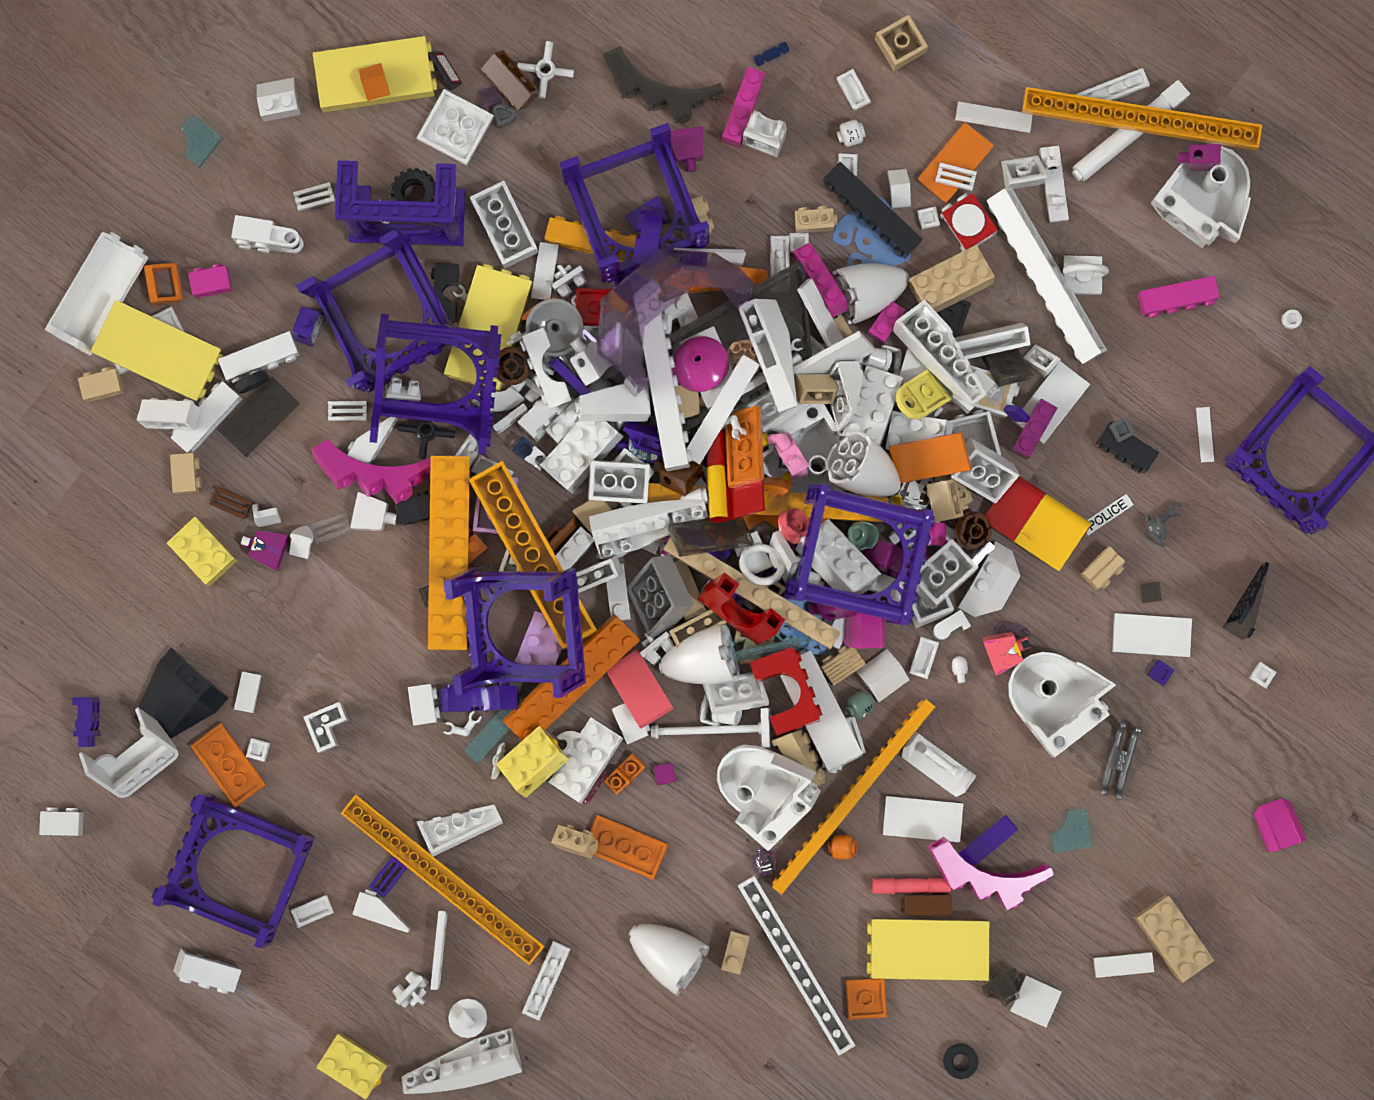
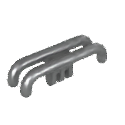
M1124 721L1120 722L1116 729L1100 785V794L1106 796L1113 769L1120 771L1115 789V799L1118 801L1123 799L1122 794L1139 734L1142 732V728L1136 726L1131 733L1127 750L1118 751L1124 730L1127 727V723Z

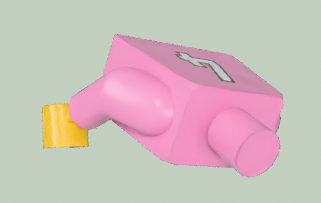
M789 431L785 434L767 435L762 433L763 448L768 443L774 444L780 457L789 469L779 478L792 482L808 474L807 467H809V464Z

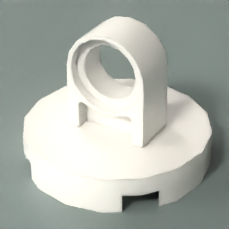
M462 999L451 1008L448 1017L449 1025L453 1032L460 1037H475L483 1031L487 1024V1011L483 1004L476 999Z

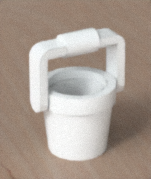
M882 345L881 348H874L875 352L864 357V366H870L887 372L892 362V352L896 353L893 370L895 375H900L902 352L900 349Z
M706 694L704 695L700 708V721L702 723L713 726H721V723L738 725L742 716V710L712 715V721L707 720L706 714L708 713L709 703Z

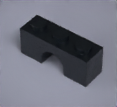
M435 263V268L431 270V279L434 280L433 288L452 324H457L458 305L455 301L445 300L443 292L447 287L459 286L460 267L458 264Z

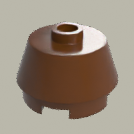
M507 347L500 350L499 368L496 378L506 385H517L525 381L531 370L527 361L528 355L517 347Z
M971 511L955 521L953 531L956 539L963 547L977 549L989 541L992 527H990L985 515L977 511Z

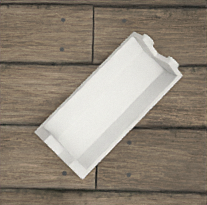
M110 232V234L101 233L45 328L47 332L90 356L92 355L90 351L114 301L123 302L149 258L143 254V249L136 245L130 247L119 241L121 237L113 232Z

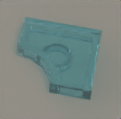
M191 115L181 128L188 141L184 156L200 168L223 138L194 115Z
M1086 809L1066 811V820L1063 826L1058 831L1050 834L1053 853L1093 847Z

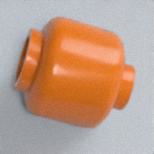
M835 835L832 841L828 842V852L832 853L835 860H851L857 854V841L851 835Z

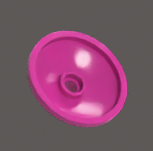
M699 336L685 341L678 347L673 356L675 367L672 368L673 375H677L678 383L689 391L706 392L717 387L724 380L729 370V357L725 348L720 342L710 337ZM696 358H701L699 362H695Z

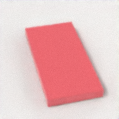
M638 649L620 659L606 672L640 729L674 709Z

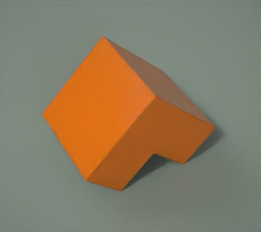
M382 63L359 69L367 101L390 95Z

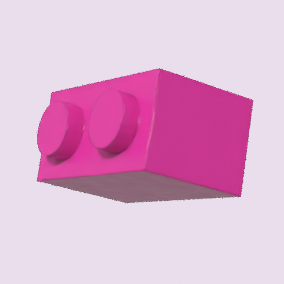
M216 264L210 269L196 268L193 269V272L188 273L192 295L195 298L233 291L230 272L226 265Z
M892 301L883 309L867 335L884 345L893 331L895 322L904 315L906 310Z

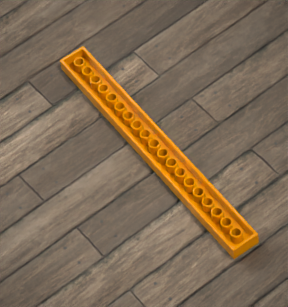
M1030 87L1025 89L1021 112L1255 151L1259 148L1262 131L1261 124Z
M648 483L647 503L681 500L682 495L661 484ZM693 486L689 493L699 488L708 489V487ZM769 491L764 492L765 511L755 513L779 516L784 510L796 508L810 518L813 506L805 504L807 493L789 492L785 496L778 497L777 495L770 496ZM866 497L888 503V498ZM709 503L706 505L707 511H709ZM825 506L822 517L825 519L884 522L874 517Z
M927 699L921 700L916 705L918 708L916 710L913 709L909 714V719L906 718L902 722L903 726L894 732L895 736L893 738H889L886 742L887 746L880 749L878 757L875 756L871 760L872 764L866 766L863 770L864 774L859 775L855 785L852 784L848 788L849 792L847 794L844 793L840 798L842 801L834 805L833 812H829L826 815V820L824 822L821 821L817 826L819 829L812 832L810 840H806L802 845L803 848L794 854L796 857L793 860H789L787 863L788 867L786 869L783 868L779 873V878H775L772 881V887L781 895L932 712L935 706Z
M355 794L340 813L528 965L533 962L545 947L538 939L436 857H432L431 853L359 795Z

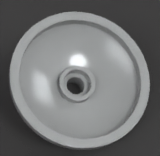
M548 299L538 303L530 311L526 320V334L544 327L551 344L544 353L547 356L557 357L570 353L574 350L570 343L577 337L581 339L583 335V320L580 313L572 304L562 299ZM552 324L559 326L557 331L552 330Z

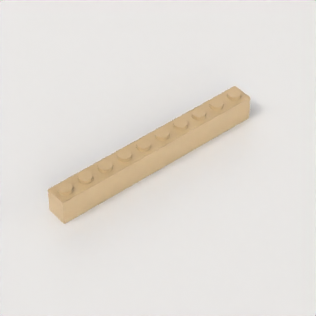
M675 533L671 535L663 549L664 552L711 580L725 572L740 584L735 594L764 611L772 608L786 619L784 621L785 624L829 650L832 649L841 634L840 631L766 587L750 582L739 571Z

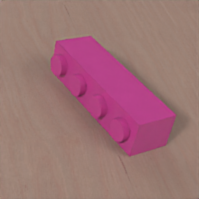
M747 67L722 135L723 143L740 148L744 131L765 80V72Z
M809 242L794 250L798 266L805 277L812 279L832 318L847 311L848 306L845 296L812 244Z
M1215 276L1144 290L1137 294L1142 317L1148 316V318L1160 316L1159 313L1162 312L1173 314L1181 308H1185L1186 311L1197 308L1196 305L1203 304L1204 307L1211 306L1220 298Z

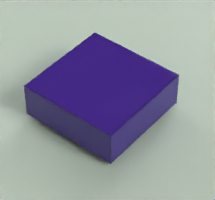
M1006 405L1003 409L1014 422L1027 423L1030 418L1020 406Z
M1158 659L1147 676L1164 686L1175 670Z

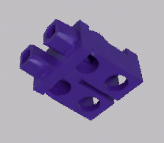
M72 697V705H78V718L75 721L76 730H73V736H78V747H95V738L100 736V730H98L100 723V698Z

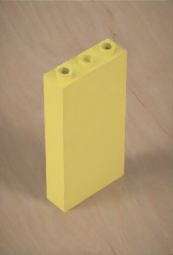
M425 36L314 52L313 59L322 112L435 96L434 90H437L436 78L432 79L431 73L435 71L434 63L432 60H429V53H432L431 43L427 42ZM382 63L390 95L367 101L359 69Z
M487 264L477 265L458 328L490 331L491 325L498 326V334H502L500 350L514 347L515 343L507 345L506 341L511 339L510 335L520 329L521 317L525 313L533 283L529 277L524 275L517 277L511 275L512 272L504 269L496 271L493 270L494 267ZM452 346L444 375L475 385L477 374L472 360L462 350ZM478 348L473 351V354L477 356L483 354ZM480 360L479 364L483 365V360ZM493 377V381L497 382L496 391L500 392L503 383L496 377Z
M117 300L114 301L90 351L103 359L196 402L204 398L207 391L205 386L207 382L211 383L215 375L213 369L215 365L220 364L218 359L223 357L221 349Z
M871 918V923H867V934L871 935V942H867V954H871L870 962H867V974H870L871 978L989 981V921Z

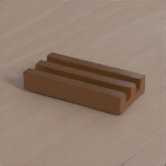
M219 487L216 488V492L210 502V505L245 520L253 504L252 501ZM222 493L247 504V507L220 497L219 494ZM220 500L224 503H227L231 506L243 510L244 513H238L234 510L217 504L216 501Z

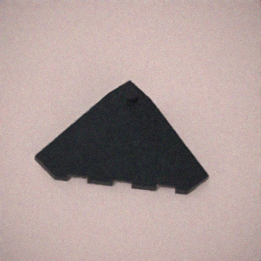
M1268 562L1261 564L1222 627L1241 640L1247 637L1250 638L1255 631L1254 625L1257 620L1269 568Z

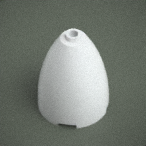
M857 264L839 268L831 273V276L846 298L848 310L841 313L847 324H856L881 312L903 293L909 282L907 271L886 264Z
M861 431L847 433L846 438L838 445L835 443L829 452L825 470L828 471L829 480L837 486L852 493L868 497L893 496L900 490L901 482L894 463L883 448Z
M716 625L685 638L678 647L675 645L668 651L659 663L661 674L685 683L719 684L731 682L739 678V660L736 658L733 647L735 643L727 625Z
M634 925L629 932L631 945L639 960L658 982L676 996L680 994L679 989L681 987L685 989L701 966L702 956H706L710 948L707 944L687 933L661 925Z

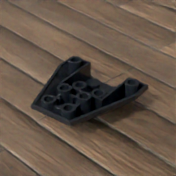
M171 647L158 662L139 708L158 721L169 738L172 739L215 714L229 697L207 681L186 662L185 658ZM136 713L134 718L140 723Z

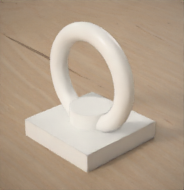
M1102 256L1063 257V276L1075 295L1102 294V277L1109 273L1108 267L1102 265Z
M779 530L773 533L769 545L755 544L746 548L740 556L739 566L747 580L754 584L765 586L774 584L781 578L785 583L787 579L792 580L799 561ZM755 552L768 553L772 566L777 568L776 573L767 578L755 576L747 566L749 556Z

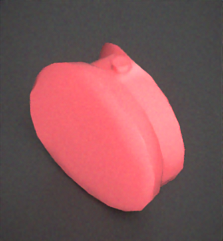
M796 508L782 511L778 518V526L783 537L793 544L799 543L802 536L806 537L809 524L807 516Z

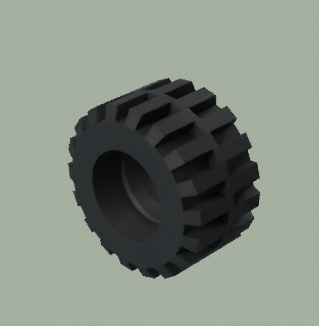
M408 168L405 173L403 171L399 172L400 176L396 175L394 178L395 182L391 183L390 195L392 201H406L404 199L406 189L412 185H421L425 188L426 193L419 202H435V181L425 170L420 171L419 168H415V170Z

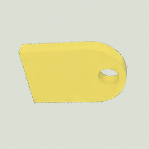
M929 369L903 384L896 393V402L899 409L911 419H922L952 399L938 378ZM905 401L911 404V408L906 405Z

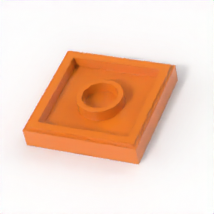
M885 979L845 980L848 1020L887 1017Z

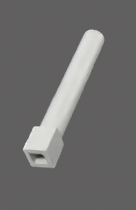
M1177 80L1151 102L1148 107L1174 110L1189 97L1190 93ZM1118 129L1072 167L1073 176L1078 181H1086L1140 137L1143 132Z

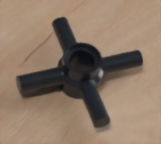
M421 421L418 426L398 424L397 431L417 434L421 440L418 458L422 460L426 459L428 442L432 441L435 436L455 439V431L436 429L432 421ZM424 428L431 429L429 434H422Z

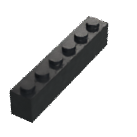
M841 162L824 177L822 181L824 187L829 192H834L838 196L837 199L844 206L848 205L855 217L858 219L862 218L870 231L878 233L880 235L879 239L884 244H889L898 257L906 259L922 242L923 239Z

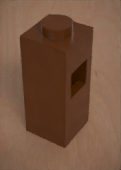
M904 895V899H900V911H904V915H952V895Z

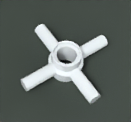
M549 41L545 45L544 58L537 65L517 64L522 71L535 72L538 78H540L538 98L545 99L547 83L554 75L574 77V70L555 68L554 63L551 62L553 42ZM549 67L551 70L549 73L544 74L541 72V69Z

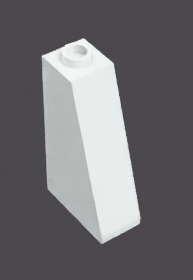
M648 378L581 395L578 403H575V414H578V421H647L651 414Z

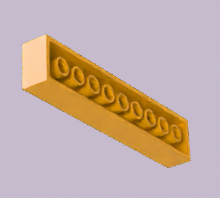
M431 456L428 649L467 650V621L465 618L466 603L464 602V594L455 599H446L443 586L445 579L468 569L470 487L468 479H470V456Z
M503 461L468 479L519 572L564 571ZM530 590L563 650L567 649L563 596L553 601H545L544 590ZM579 599L583 640L596 633L597 630Z

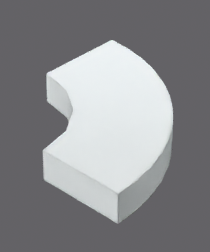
M513 387L502 392L492 393L491 397H495L494 409L490 408V412L512 410L521 405L525 398ZM473 399L471 401L476 406H480L477 400Z

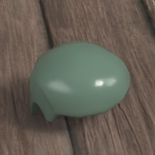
M858 521L852 524L848 530V540L859 550L872 549L878 542V529L870 522Z

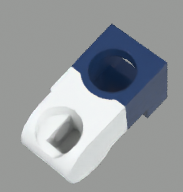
M522 437L512 451L541 471L543 468L540 464L547 456L526 438Z

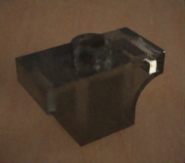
M1014 968L1004 974L1001 973L994 976L992 981L984 984L981 988L987 999L996 998L1005 1007L1020 998L1016 986L1021 979L1018 971Z

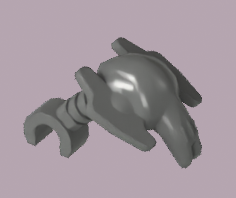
M1179 502L1170 503L1168 510L1160 516L1158 515L1152 519L1150 515L1147 516L1146 530L1149 539H1153L1159 546H1166L1163 541L1166 539V524L1164 522L1171 516L1180 517V514L1175 512L1176 507H1182V504Z

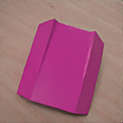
M855 612L854 616L846 617L844 645L858 649L885 647V620Z
M1281 798L1261 805L1255 811L1254 817L1267 852L1278 851L1307 840L1290 801Z

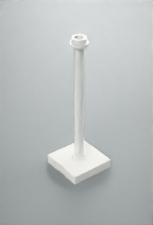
M761 708V723H758V725L659 728V725L655 724V726H651V737L659 739V735L758 732V734H761L762 747L773 748L771 742L773 741L772 722L770 720L772 709Z

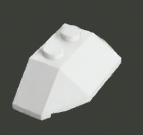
M996 541L993 544L995 548L986 556L958 606L959 609L973 617L1001 610L1020 578L1012 550Z

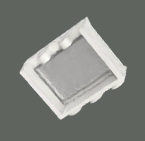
M978 410L973 412L971 416L966 417V414L956 416L955 420L950 421L954 422L952 433L963 432L965 443L972 438L1001 456L990 411Z

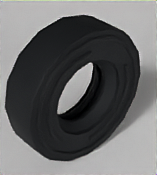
M265 370L257 371L239 380L235 384V388L239 394L249 392L269 380V376Z
M961 1043L948 1048L943 1059L945 1070L956 1079H966L972 1076L977 1070L979 1063L974 1049ZM958 1054H964L968 1058V1065L964 1069H958L954 1066L953 1060Z

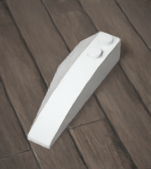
M923 300L895 322L893 332L943 384L972 407L987 395L976 374L970 368L968 359L964 357L959 343L953 337L951 328L926 300Z

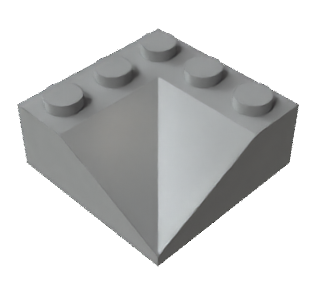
M671 555L651 558L627 587V591L649 637L662 635L666 631L669 633L694 604Z

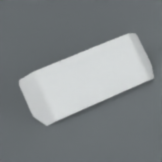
M917 732L912 735L903 748L902 758L955 797L964 794L976 778L974 773L963 767Z

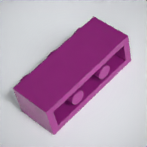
M1041 398L1010 451L1028 460L1058 407Z

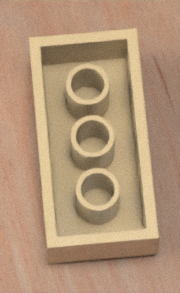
M975 245L909 278L908 286L918 304L926 300L937 313L994 284L995 276L978 246Z
M1162 896L1134 916V919L1179 982H1185L1214 961L1170 896Z

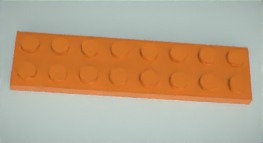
M613 614L596 633L592 634L583 643L585 684L562 698H554L553 684L542 682L517 705V709H513L502 721L522 741L538 726L546 730L633 648L640 639L616 614ZM568 658L561 665H569Z

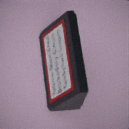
M442 52L430 54L434 66L449 90L452 91L460 86L462 81L445 54Z

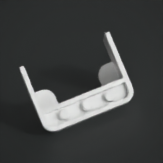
M139 707L135 710L141 724L140 731L144 737L117 758L110 754H104L93 760L83 752L79 754L85 774L120 798L130 796L178 757V750L158 721Z

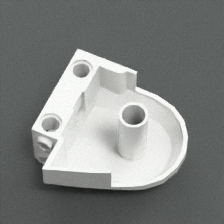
M1221 146L1220 165L1214 166L1210 171L1189 170V163H1181L1153 199L1151 205L1163 220L1201 248L1205 244L1209 246L1217 236L1236 243L1240 239L1251 200L1248 197L1250 190L1249 170L1240 156L1233 150Z
M810 404L766 433L767 435L785 434L789 431L809 464V467H807L808 474L801 479L792 481L793 487L789 492L807 493L808 486L815 484L828 485L829 489L846 491L829 480L828 471L825 470L829 452L835 443L838 445L841 442L842 434L840 431H837L836 424L824 404ZM768 443L763 448V451H765L763 453V462L768 469L767 474H764V476L779 478L789 469L778 468L780 455L774 444ZM813 465H819L821 467V472H815L811 469V467Z
M1040 652L1029 655L1016 665L1008 682V694L1014 710L1049 755L1055 758L1110 715L1107 712L1109 710L1108 706L1098 699L1116 686V684L1080 662L1075 663L1056 653ZM1042 684L1048 686L1049 692L1047 694L1043 693Z
M741 745L733 748L724 755L717 770V782L721 793L728 803L740 812L735 822L767 851L812 809L821 792L818 786L811 782L816 774L815 771L756 745Z

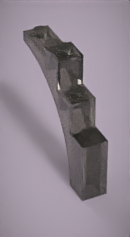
M621 46L603 53L605 63L622 99L626 97L627 99L633 98L637 95V92H640L648 111H658L666 104L675 124L688 122L690 117H692V108L694 110L704 106V103L710 100L715 102L724 94L721 83L701 89H678L655 82L641 73L629 61Z

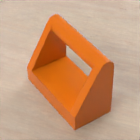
M177 263L144 266L150 303L153 306L183 301ZM170 269L175 296L160 298L156 272Z

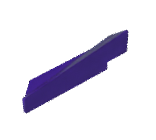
M626 421L624 431L630 436L631 443L635 449L663 457L658 427ZM688 435L689 442L686 443V448L694 436ZM706 455L702 460V465L707 467Z

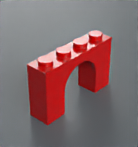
M724 572L706 584L697 600L756 645L775 636L786 619L772 608L763 613H753L738 605L732 596L740 584Z
M793 647L750 662L757 683L775 676L785 675L793 678L800 687L801 693L798 703L790 710L770 717L777 737L820 722L819 716L823 715L819 704L815 705L813 698L816 697L813 687H808L806 680L809 679L805 668L801 669L799 664L802 661L799 650L795 651Z

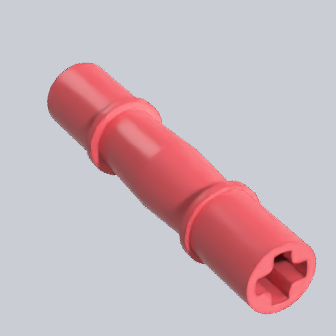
M872 878L873 894L951 893V888L947 885L944 878Z

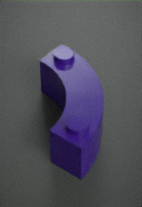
M641 207V217H639L637 232H641V234L636 237L633 263L656 266L657 262H661L662 251L658 249L663 224H667L668 213H664L665 209Z
M498 682V686L475 687L463 695H455L453 684L446 685L445 689H439L440 712L473 711V707H475V711L517 709V686H509V682Z

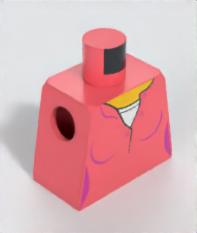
M1013 632L982 638L995 675H999L1022 662L1023 657L1020 651L1031 648L1028 637L1016 641Z

